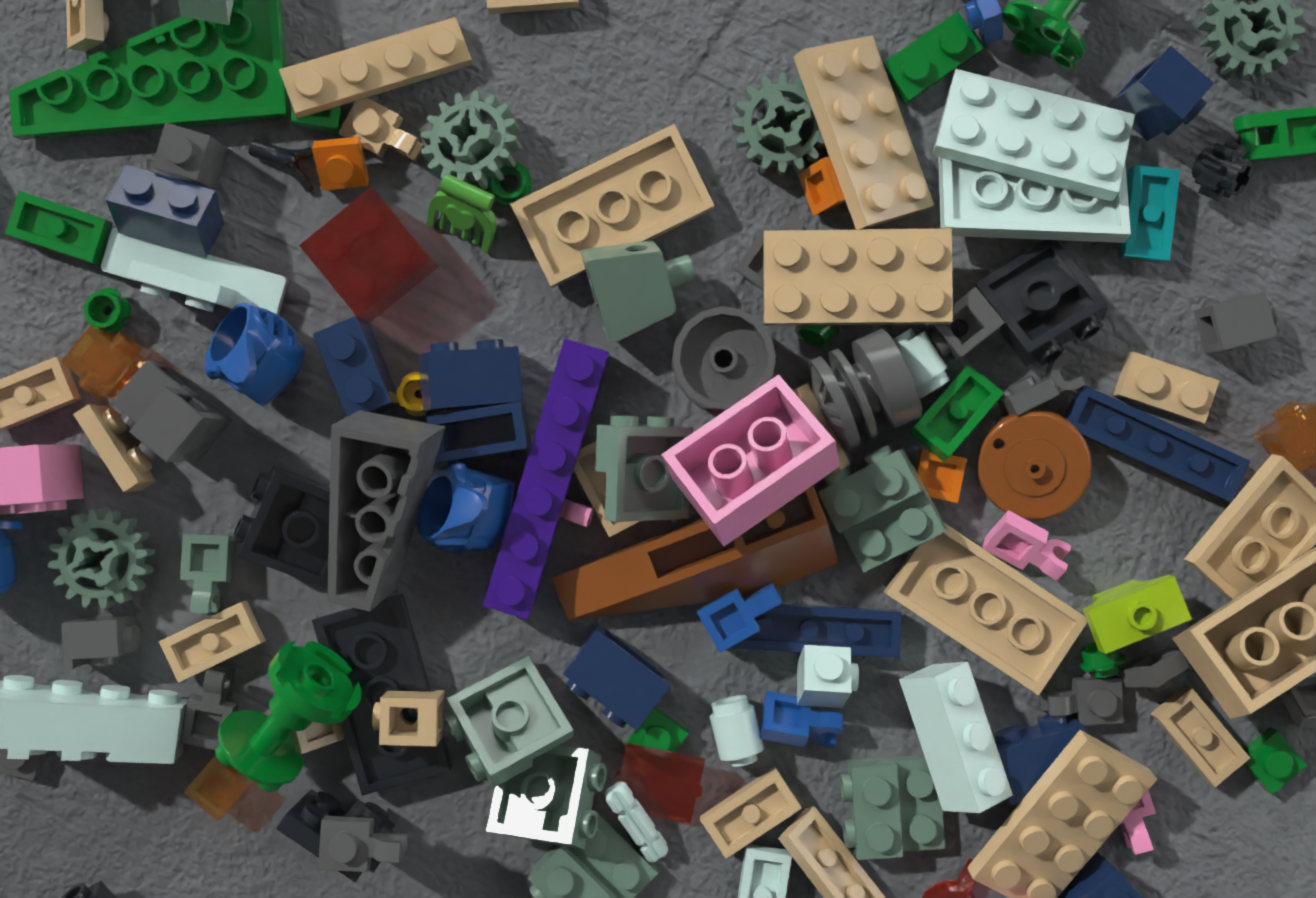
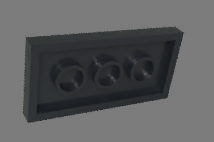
M401 593L385 598L371 611L348 608L312 619L318 643L331 649L347 662L352 669L347 677L352 682L353 688L358 682L361 687L362 694L359 704L341 722L361 795L364 796L450 771L453 766L444 735L437 746L379 745V731L373 730L372 715L375 702H380V697L387 691L431 692L404 594ZM414 708L403 709V716L406 720L410 722L417 721L418 713Z

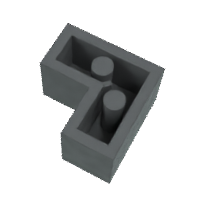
M151 360L144 362L112 401V404L123 412L121 416L122 421L132 428L129 432L141 441L138 446L139 449L158 463H163L164 461L177 463L200 461L233 420L165 363Z

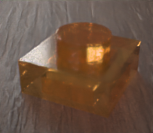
M214 756L184 792L212 817L220 821L254 782L239 773L234 767L223 765Z

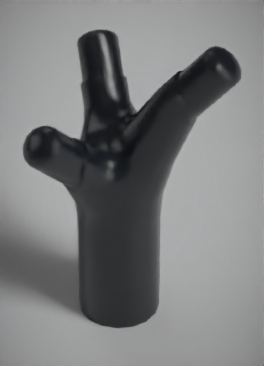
M259 139L251 141L248 149L250 156L280 167L294 177L306 192L313 190L314 187L299 167L300 160L314 156L312 147L286 149Z

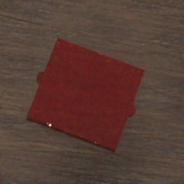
M626 743L622 767L616 771L615 780L617 782L623 781L628 785L633 793V798L639 801L648 815L691 824L696 799L700 798L703 792V787L700 783L705 766V758Z

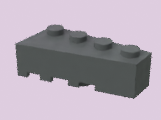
M361 410L331 425L327 602L371 611L396 589L445 426Z

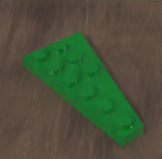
M234 0L229 25L181 16L128 39V44L110 52L102 50L88 56L89 61L65 71L61 69L55 70L9 90L12 136L20 140L163 129L165 122L179 127L291 118L290 99L279 69L287 67L282 0Z

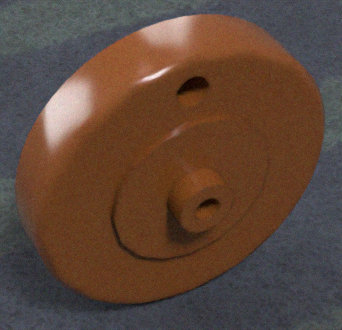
M1030 409L1018 416L1009 414L990 428L983 438L978 451L977 469L982 489L996 507L1005 513L1009 510L1026 520H1043L1064 513L1078 502L1089 484L1092 461L1090 450L1084 437L1069 420L1047 410Z

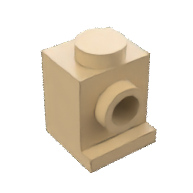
M435 690L434 692L387 691L380 697V702H375L373 708L372 726L374 731H379V745L437 746L444 735L445 690ZM414 708L418 713L417 721L410 722L406 720L403 716V709Z

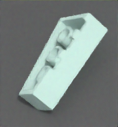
M24 675L5 676L3 681H0V749H7V759H29V755H40L48 751H57L56 755L61 757V761H81L97 757V752H106V760L108 762L174 764L183 753L184 744L180 743L188 699L177 698L178 693L175 691L159 689L150 690L148 695L130 693V687L122 685H103L101 690L82 689L83 683L73 680L53 681L52 685L34 684L33 677Z

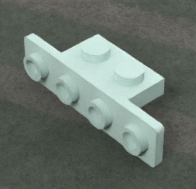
M117 228L111 230L101 264V269L104 272L142 282L141 292L169 299L171 291L187 296L185 300L186 305L213 312L215 304L232 309L237 304L253 302L259 308L267 309L279 315L288 286V279L284 276L209 254L207 258L195 256L120 234Z

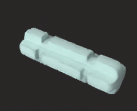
M619 781L605 791L606 802L612 811L619 815V821L635 844L641 847L640 851L647 861L656 862L667 854V843L661 833L656 831L654 823L639 801L633 798V793L628 785L623 781Z

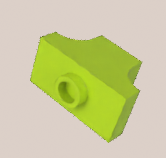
M1165 575L1146 581L1130 580L1093 595L1094 603L1082 608L1098 650L1104 654L1192 620L1176 578L1172 575Z

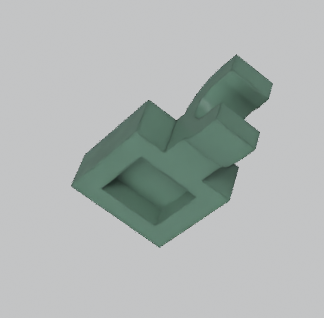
M183 534L180 580H194L190 613L210 614L211 612H220L221 595L217 585L218 582H231L234 550L232 536Z

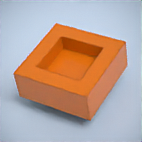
M360 136L314 141L312 151L322 191L366 187L368 185L369 175Z
M829 156L820 159L797 174L813 216L827 213L846 202Z
M919 449L915 470L929 496L935 499L958 503L967 458L951 455L943 462L930 450Z

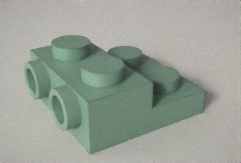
M611 415L610 425H597L595 471L606 473L604 520L628 522L689 519L690 501L672 479L661 454L692 434L693 427L674 426L675 417L647 416V425H638L639 417L617 415Z
M889 445L866 456L864 460L868 466L852 474L849 468L846 467L826 477L824 481L827 488L818 492L838 533L843 532L863 572L948 530L905 449L892 453Z
M529 656L447 698L450 716L444 718L446 726L456 743L465 740L471 754L465 758L475 779L479 782L486 778L492 789L533 767V759L573 738V728Z
M558 745L533 759V767L495 787L486 831L494 834L537 840L543 843L585 849L586 839L594 837L598 826L597 812L592 810L595 791H602L606 781V767L603 763H600L601 755L589 749Z
M924 755L846 760L847 774H840V791L842 802H849L850 819L843 820V837L845 847L852 848L857 860L903 857L904 851L945 849L943 810Z
M594 805L592 810L597 812L598 826L594 837L586 839L585 849L555 844L531 868L528 880L533 885L529 890L534 898H634L658 874V867L653 862L647 861L640 849Z

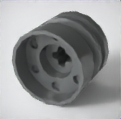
M883 328L852 342V352L855 361L852 365L838 348L829 352L832 371L821 356L808 361L813 394L828 426L836 433L846 449L860 444L857 426L867 439L877 436L874 415L877 413L890 429L897 428L922 416L920 397L910 370L896 343Z

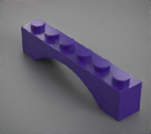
M564 338L483 607L526 620L533 613L570 481L611 355L608 351Z

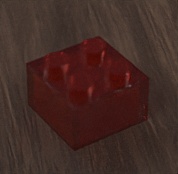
M372 186L299 245L359 319L369 323L440 267L387 201Z

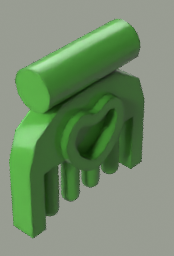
M446 173L440 183L439 191L429 203L426 226L431 228L435 226L440 211L439 228L442 230L446 229L449 220L451 222V234L456 235L458 229L462 230L461 237L463 240L469 238L471 227H475L473 244L479 245L482 232H485L481 251L488 254L493 245L497 226L495 214L490 210L494 203L495 195Z

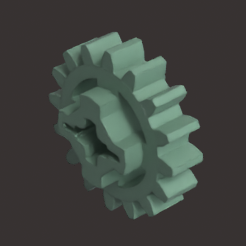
M1211 0L1202 9L1208 17L1204 18L1197 25L1198 29L1208 32V36L1199 42V47L1211 46L1213 52L1207 58V62L1210 64L1220 59L1223 62L1221 74L1226 75L1235 68L1237 69L1238 80H1244L1253 73L1257 79H1260L1271 73L1272 70L1276 71L1287 64V57L1299 50L1300 46L1293 39L1305 33V28L1295 25L1294 20L1304 14L1303 9H1291L1289 4L1293 0ZM1243 1H1253V3L1248 5ZM1250 51H1254L1258 54L1264 51L1268 53L1261 56L1248 55Z
M780 73L777 84H772L767 76H763L760 81V91L750 85L746 88L745 96L749 103L737 101L735 111L743 116V118L733 120L732 130L743 132V134L736 138L735 146L736 148L746 146L749 148L745 157L747 164L756 158L762 161L760 165L761 173H765L770 165H775L778 176H783L787 165H792V168L798 174L804 168V158L813 164L819 158V154L814 146L826 148L806 91L802 88L803 83L800 76L795 80L794 85L787 83L785 73ZM784 97L794 99L800 104L797 105L792 102H789L785 100ZM762 103L765 118L757 121L756 125L752 126V115ZM776 117H779L782 123L790 121L791 125L787 133H784L781 127L773 128ZM811 124V136L807 143L801 147V138L798 132ZM767 144L777 148L780 153L769 151L763 145Z
M473 91L470 100L465 101L461 94L457 93L455 94V104L449 107L442 101L439 103L442 114L439 117L432 115L427 117L433 129L432 131L421 132V138L428 145L421 150V153L429 162L428 167L437 178L441 177L443 179L447 173L471 185L477 181L484 190L488 188L487 178L493 175L499 181L504 179L503 173L500 170L503 165L508 167L516 165L510 152H516L522 148L516 137L521 133V129L506 103L501 105L495 95L490 94L484 101L478 91ZM487 119L496 123L498 130H494L490 124H487ZM445 152H449L456 159L455 164L447 160Z
M103 509L89 510L88 517L85 514L72 516L71 521L74 527L63 526L58 528L57 532L64 540L63 542L50 544L49 549L59 553L58 560L48 563V568L60 569L61 575L53 583L55 586L67 584L70 587L65 598L71 600L82 595V607H92L98 602L101 609L115 606L116 601L121 604L132 600L130 590L135 592L144 590L146 585L139 577L140 575L153 573L154 568L145 564V557L154 555L155 549L143 547L142 542L150 534L148 532L136 533L134 531L138 522L136 518H128L121 522L122 511L111 510L105 515ZM99 528L110 530L118 535L119 538H109L107 532L100 531ZM113 550L111 553L105 556V559H103L100 562L101 565L91 567L93 564L99 561V558H101L104 555V551ZM85 579L94 580L98 587L91 585Z

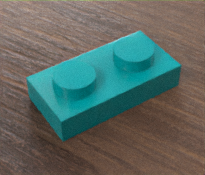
M1134 165L1129 168L1127 191L1131 235L1125 243H1120L1118 258L1155 263L1170 261L1180 170Z

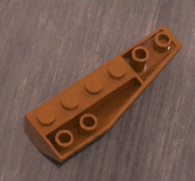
M812 485L726 546L721 544L705 521L700 519L552 577V581L567 619L574 620L713 602L736 588L739 589L743 598H746L771 583L777 588L838 564V559L827 520Z

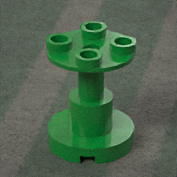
M1026 0L1010 1L1002 12V20L1015 35L1012 39V44L1018 51L1027 56H1034L1037 52L1052 59L1061 68L1072 70L1085 55L1086 45L1081 35L1068 21L1081 2L1090 3L1093 0H1048L1045 6Z
M296 640L289 641L282 646L271 660L268 674L272 688L276 693L269 701L271 711L269 716L261 712L242 710L230 713L219 726L218 739L220 744L215 750L218 760L225 766L234 767L239 773L256 782L261 789L267 792H276L282 785L291 783L302 770L303 757L302 754H297L291 736L293 730L303 731L312 722L327 725L343 722L361 700L362 693L359 682L353 688L352 682L347 677L352 671L350 666L337 653L319 643L308 641L304 647L294 646Z

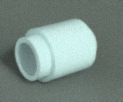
M910 328L893 339L906 361L920 398L933 392L950 380L944 371L948 368L925 331L916 335L913 329Z
M736 695L713 702L711 704L713 714L709 717L720 760L730 761L732 767L745 766L758 760L756 754L764 750L762 739H760V729L754 706L748 704L747 696Z

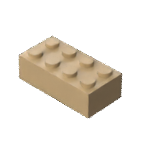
M1316 547L1172 638L1230 719L1252 714L1316 672Z

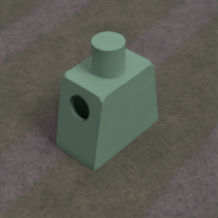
M654 241L580 250L601 326L609 344L618 342L676 312V305L671 288L696 281L693 265L688 255L664 261L662 252Z

